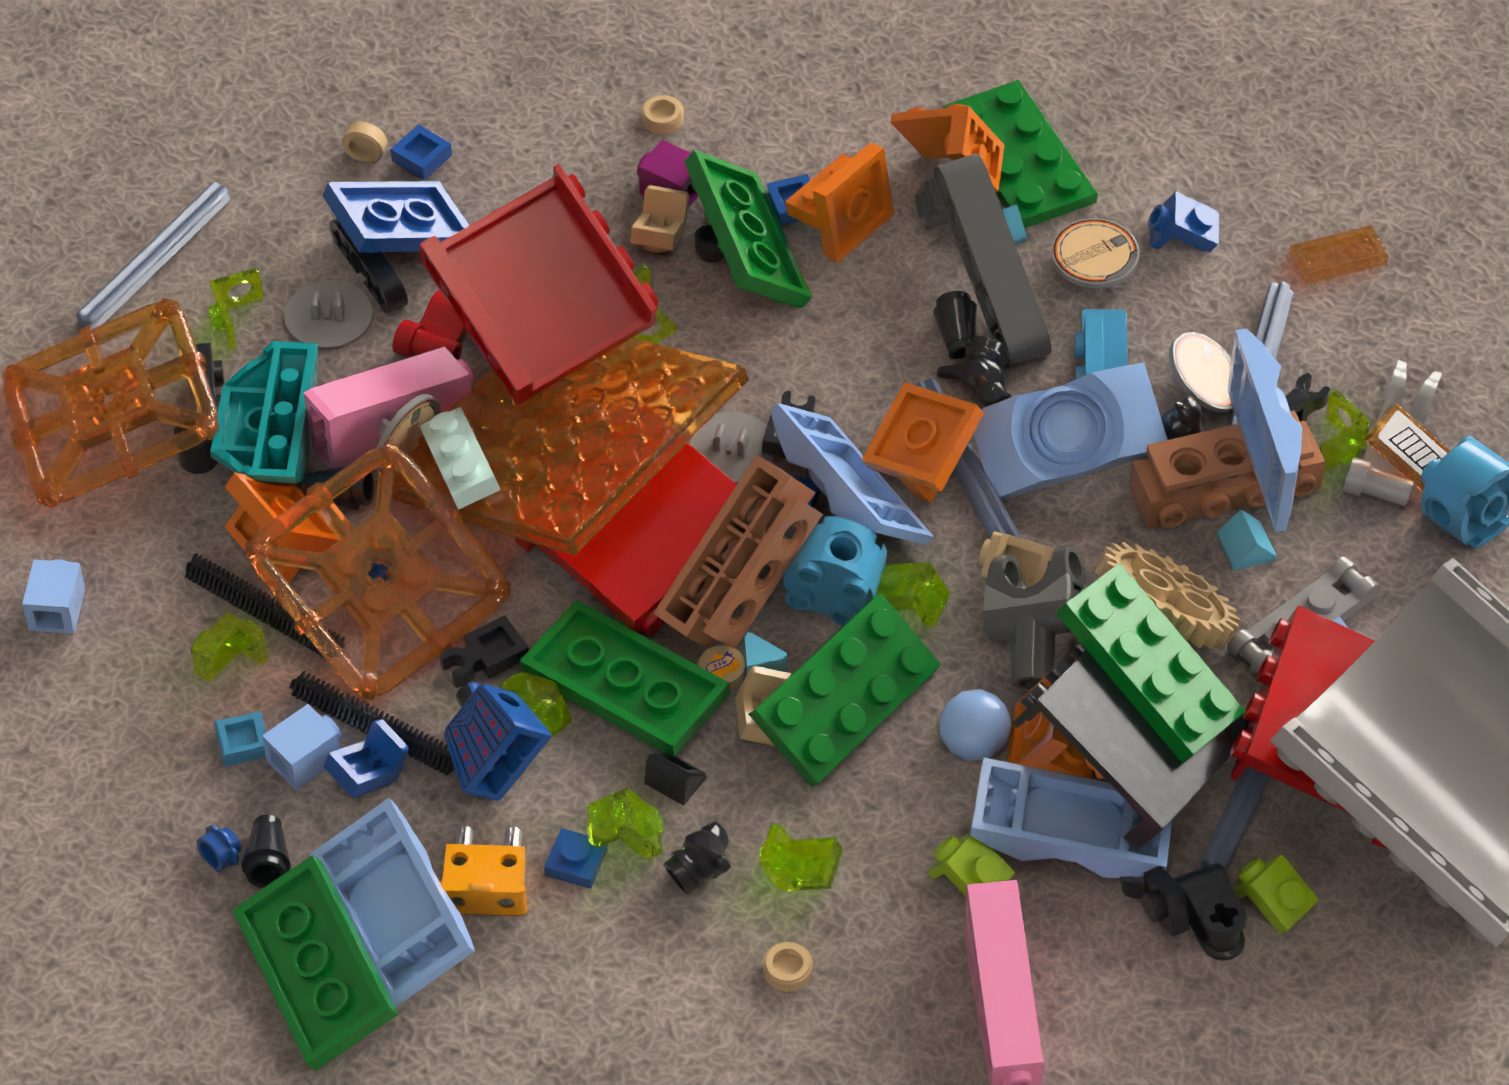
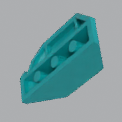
M272 341L263 349L262 355L248 362L223 384L210 450L211 458L235 473L248 475L259 482L297 483L303 481L311 446L304 392L317 387L318 343Z

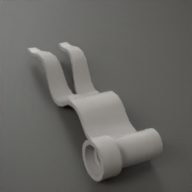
M1398 360L1364 459L1353 458L1342 491L1358 497L1363 493L1404 507L1407 505L1414 484L1413 480L1406 478L1410 465L1380 440L1378 435L1393 414L1401 410L1407 375L1406 362ZM1435 371L1423 383L1407 415V418L1421 431L1423 430L1442 375Z

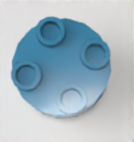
M1467 436L1441 460L1434 459L1426 465L1421 474V481L1425 483L1421 498L1422 514L1465 545L1468 543L1473 548L1483 546L1507 529L1509 526V516H1507L1509 512V462L1472 436Z
M835 516L824 517L822 524H816L783 575V585L787 591L785 595L786 603L797 610H810L828 614L833 622L839 625L845 624L876 595L887 561L885 545L883 544L882 548H879L875 544L877 535L869 528L853 520Z

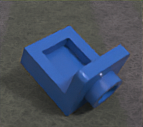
M1175 192L1163 204L1157 205L1149 217L1150 246L1160 249L1172 237L1205 252H1211L1219 244V212L1178 192Z
M383 719L372 722L365 741L328 753L324 768L352 798L389 786L398 780L409 748Z

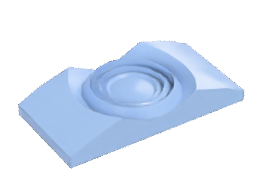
M1239 329L1235 330L1227 391L1275 532L1286 531L1291 514L1301 456L1302 425L1291 416L1284 393L1276 387L1281 365L1263 343L1249 330Z
M1144 363L1092 372L1064 385L1047 390L1019 394L981 409L984 415L973 433L984 472L1001 500L1149 457L1146 452L1147 445L1168 440Z
M779 403L771 410L776 434L787 461L807 468L812 481L827 496L831 513L840 518L853 520L869 528L874 533L925 545L929 544L934 536L876 470L866 466L861 460L863 454L830 417Z
M983 757L970 836L990 848L1022 862L1056 858L1065 862H1077L1103 878L1143 876L1144 872L1158 866L1166 870L1172 820L1162 831L1136 852L1123 836L1135 825L1141 816L1109 782Z
M390 798L310 853V856L314 855L322 861L395 1008L475 952L462 916L436 877L425 848L401 811Z

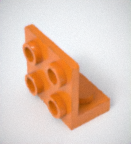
M951 104L947 108L933 110L911 108L907 112L892 114L891 124L924 158H950L953 161L972 154H979L986 166L994 190L998 192L1005 145L969 106Z

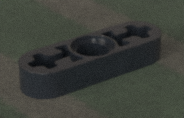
M338 219L330 221V231L335 244L355 272L363 274L366 279L363 283L385 314L408 304V297L404 285L382 252H359Z

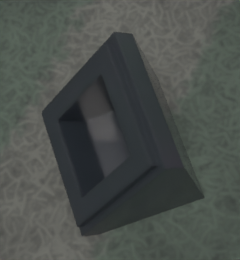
M667 753L649 754L646 760L644 784L684 806L708 776L705 775L706 772L677 756L673 758Z

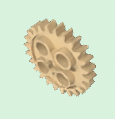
M1121 542L1120 545L1112 543L1110 547L1105 548L1095 565L1094 573L1099 575L1097 580L1120 563L1186 641H1191L1197 648H1201L1204 644L1211 650H1214L1216 646L1222 649L1225 644L1228 645L1239 627L1240 618L1235 615L1237 610L1227 605L1230 600L1216 594L1217 587L1210 585L1204 580L1203 576L1189 572L1188 566H1178L1174 564L1171 557L1166 556L1164 559L1151 548L1149 551H1145L1138 544L1130 547L1125 542Z

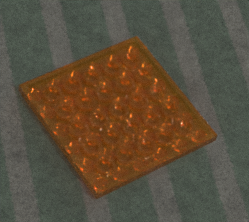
M631 338L516 406L492 369L488 374L479 379L477 384L471 389V393L453 404L448 412L459 407L462 408L498 482L500 491L458 510L424 435L419 438V445L407 456L392 462L389 466V472L386 475L382 474L375 481L379 493L387 498L575 555L749 379L744 366L636 338Z

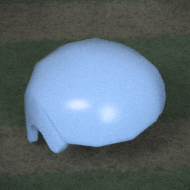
M981 689L962 691L948 701L942 710L939 723L940 736L946 747L952 754L967 761L983 760V757L989 758L995 755L996 752L1005 749L1012 728L1011 716L1006 705L995 694Z

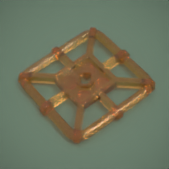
M163 298L159 302L146 305L98 327L86 326L79 330V335L30 355L14 365L9 364L2 373L4 380L3 392L14 427L11 436L14 447L21 451L31 489L37 497L39 504L55 507L59 503L70 501L125 476L130 480L140 475L139 470L215 437L220 426L217 423L218 411L205 374L208 368L204 355L197 350L187 317L176 300ZM171 326L180 356L147 370L145 359L165 328ZM141 328L128 348L102 358L101 344ZM86 351L89 365L61 377L41 372L43 369ZM183 377L188 378L199 412L158 402L154 390ZM28 387L58 395L61 407L30 420L22 390ZM109 394L114 396L111 401L104 403L105 396ZM153 421L188 429L134 453L131 451L126 433ZM68 428L70 438L46 474L38 444L41 438ZM113 439L118 460L67 481L86 450Z
M385 442L383 447H377L366 452L325 483L317 482L306 490L307 496L263 526L252 537V540L246 543L245 557L250 559L255 573L296 622L293 626L300 636L305 634L344 683L354 692L359 693L360 699L373 701L375 696H381L393 690L436 656H440L442 652L452 648V644L495 613L511 594V583L506 581L500 566L460 519L463 516L462 512L458 510L457 506L451 508L416 463L406 453L398 449L397 444ZM379 467L375 515L355 529L334 504L333 499ZM395 469L437 519L413 538L408 535L391 514ZM316 511L340 539L323 553L278 547L272 544ZM446 530L486 580L439 573L421 551V548ZM375 561L378 564H384L388 569L386 574L389 580L384 581L381 577H376L373 580L368 574L372 568L370 562ZM273 564L315 570L335 595L311 611ZM433 590L483 597L441 630L435 628L416 605L419 600ZM342 606L349 610L365 630L361 672L321 624L322 621ZM399 615H402L424 643L378 676L377 667L381 629Z

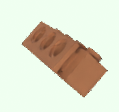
M1294 410L1290 411L1291 416L1302 425L1301 456L1294 496L1303 497L1309 495L1315 489L1321 488L1325 460L1306 421L1300 422ZM1239 424L1149 444L1146 447L1149 457L1132 461L1129 488L1148 529L1160 526L1173 528L1179 526L1185 520L1207 516L1215 518L1231 509L1248 505L1251 507L1266 505Z
M756 455L653 614L687 638L707 648L715 646L718 641L736 648L788 569L793 558L823 515L807 505L815 492L780 468ZM757 501L753 510L748 514L752 505ZM793 525L797 530L794 536L787 540L783 536L787 529ZM731 541L727 550L722 554L725 546ZM767 565L771 570L767 577L762 580L757 576L761 569ZM705 581L703 587L697 593L699 586ZM741 604L745 607V610L740 618L736 620L731 616L738 605Z

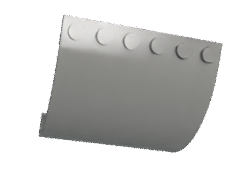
M1452 558L1438 569L1430 578L1432 581L1380 637L1303 713L1283 725L1270 741L1278 748L1277 754L1286 765L1297 771L1301 769L1315 781L1314 788L1322 798L1334 805L1339 803L1353 816L1351 818L1353 825L1363 835L1371 839L1376 837L1390 850L1389 856L1400 869L1407 873L1414 872L1428 885L1426 889L1436 902L1446 908L1453 907L1465 918L1464 924L1473 936L1482 942L1490 941L1497 948L1509 935V607Z

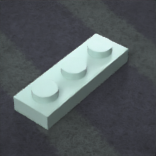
M461 407L450 412L439 413L430 421L419 425L458 510L501 490Z

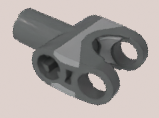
M1072 545L1055 548L1052 560L1048 562L1047 571L1042 579L1034 586L1026 588L1025 581H1022L1021 567L1013 555L997 556L990 563L984 591L983 622L985 631L992 642L1013 641L1011 684L1014 687L1031 689L1054 668L1055 635L1071 633L1070 629L1056 612L1065 603L1087 588L1086 572L1082 557Z

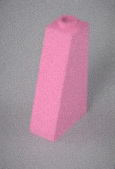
M445 347L311 388L304 392L311 447L329 469L361 464L375 456L376 448L381 438L378 433L383 418L388 419L390 422L396 415L397 410H400L410 400L422 394H430L435 397L440 403L441 413L463 407L472 402L471 383L474 382L473 374L464 360H456Z
M1017 880L967 885L964 942L989 1085H1041L1043 1056Z

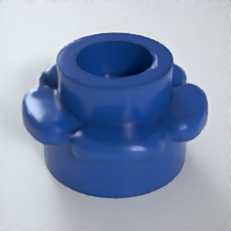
M215 825L206 827V834L197 839V848L201 857L217 872H220L229 865L236 866L239 863L238 853L241 852V844L234 832L227 827L218 829Z

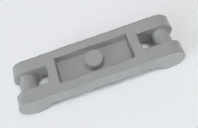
M1343 556L1331 566L1327 573L1248 630L1242 629L1238 631L1228 643L1227 651L1238 660L1241 658L1245 659L1251 665L1250 671L1257 676L1267 655L1272 656L1274 646L1268 644L1280 618L1287 621L1297 606L1300 605L1332 621L1338 616L1344 621L1376 598L1381 586L1370 576L1363 577L1357 572V565L1346 556ZM1343 584L1351 590L1346 596L1337 590ZM1263 643V644H1265L1270 650L1267 649V650H1264V651H1263V650H1262L1261 648H1259L1258 646Z

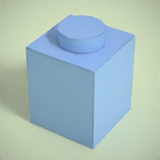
M33 559L22 603L28 630L75 634L85 593L80 563L60 559L52 561Z
M307 704L262 735L266 761L295 790H298L326 770L324 764L328 753L340 749L339 740L342 738L341 732L329 716L324 715L321 717Z

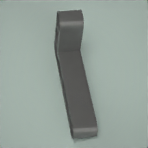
M976 153L934 166L915 196L918 215L920 218L924 217L928 226H925L927 230L949 224L991 338L1001 342L1006 347L1004 356L1008 363L1004 364L1005 367L1009 368L1050 355L1051 341L1048 330L982 158Z

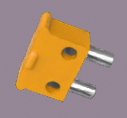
M463 826L457 828L455 844H446L443 877L440 884L460 914L522 916L527 913L525 887L526 853L525 846H521L522 831L519 828L515 827L513 846L512 827L505 831L504 846L472 845L473 829L469 826H466L464 844Z

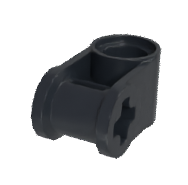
M1215 863L1173 878L1185 891L1189 925L1204 952L1208 956L1222 961L1232 960L1239 956L1245 944L1242 930L1245 927L1247 915L1245 908L1232 888L1223 866L1220 863Z

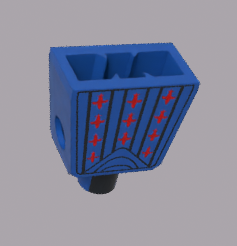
M471 682L458 690L456 699L461 709L446 726L444 736L463 792L498 801L506 795L552 735L520 696L514 692L487 684L481 685L477 682Z

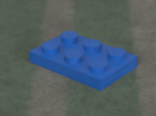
M328 182L322 195L359 252L420 251V243L436 235L438 240L442 242L469 226L440 182Z

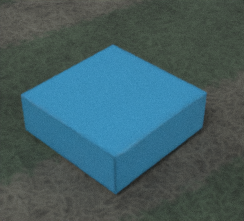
M261 711L214 721L224 767L266 757L262 738L266 730Z

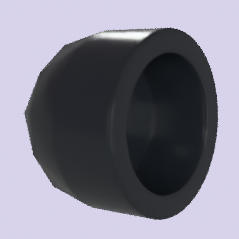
M705 225L698 228L695 232L694 243L697 255L709 263L718 262L725 256L718 248V240L712 226Z

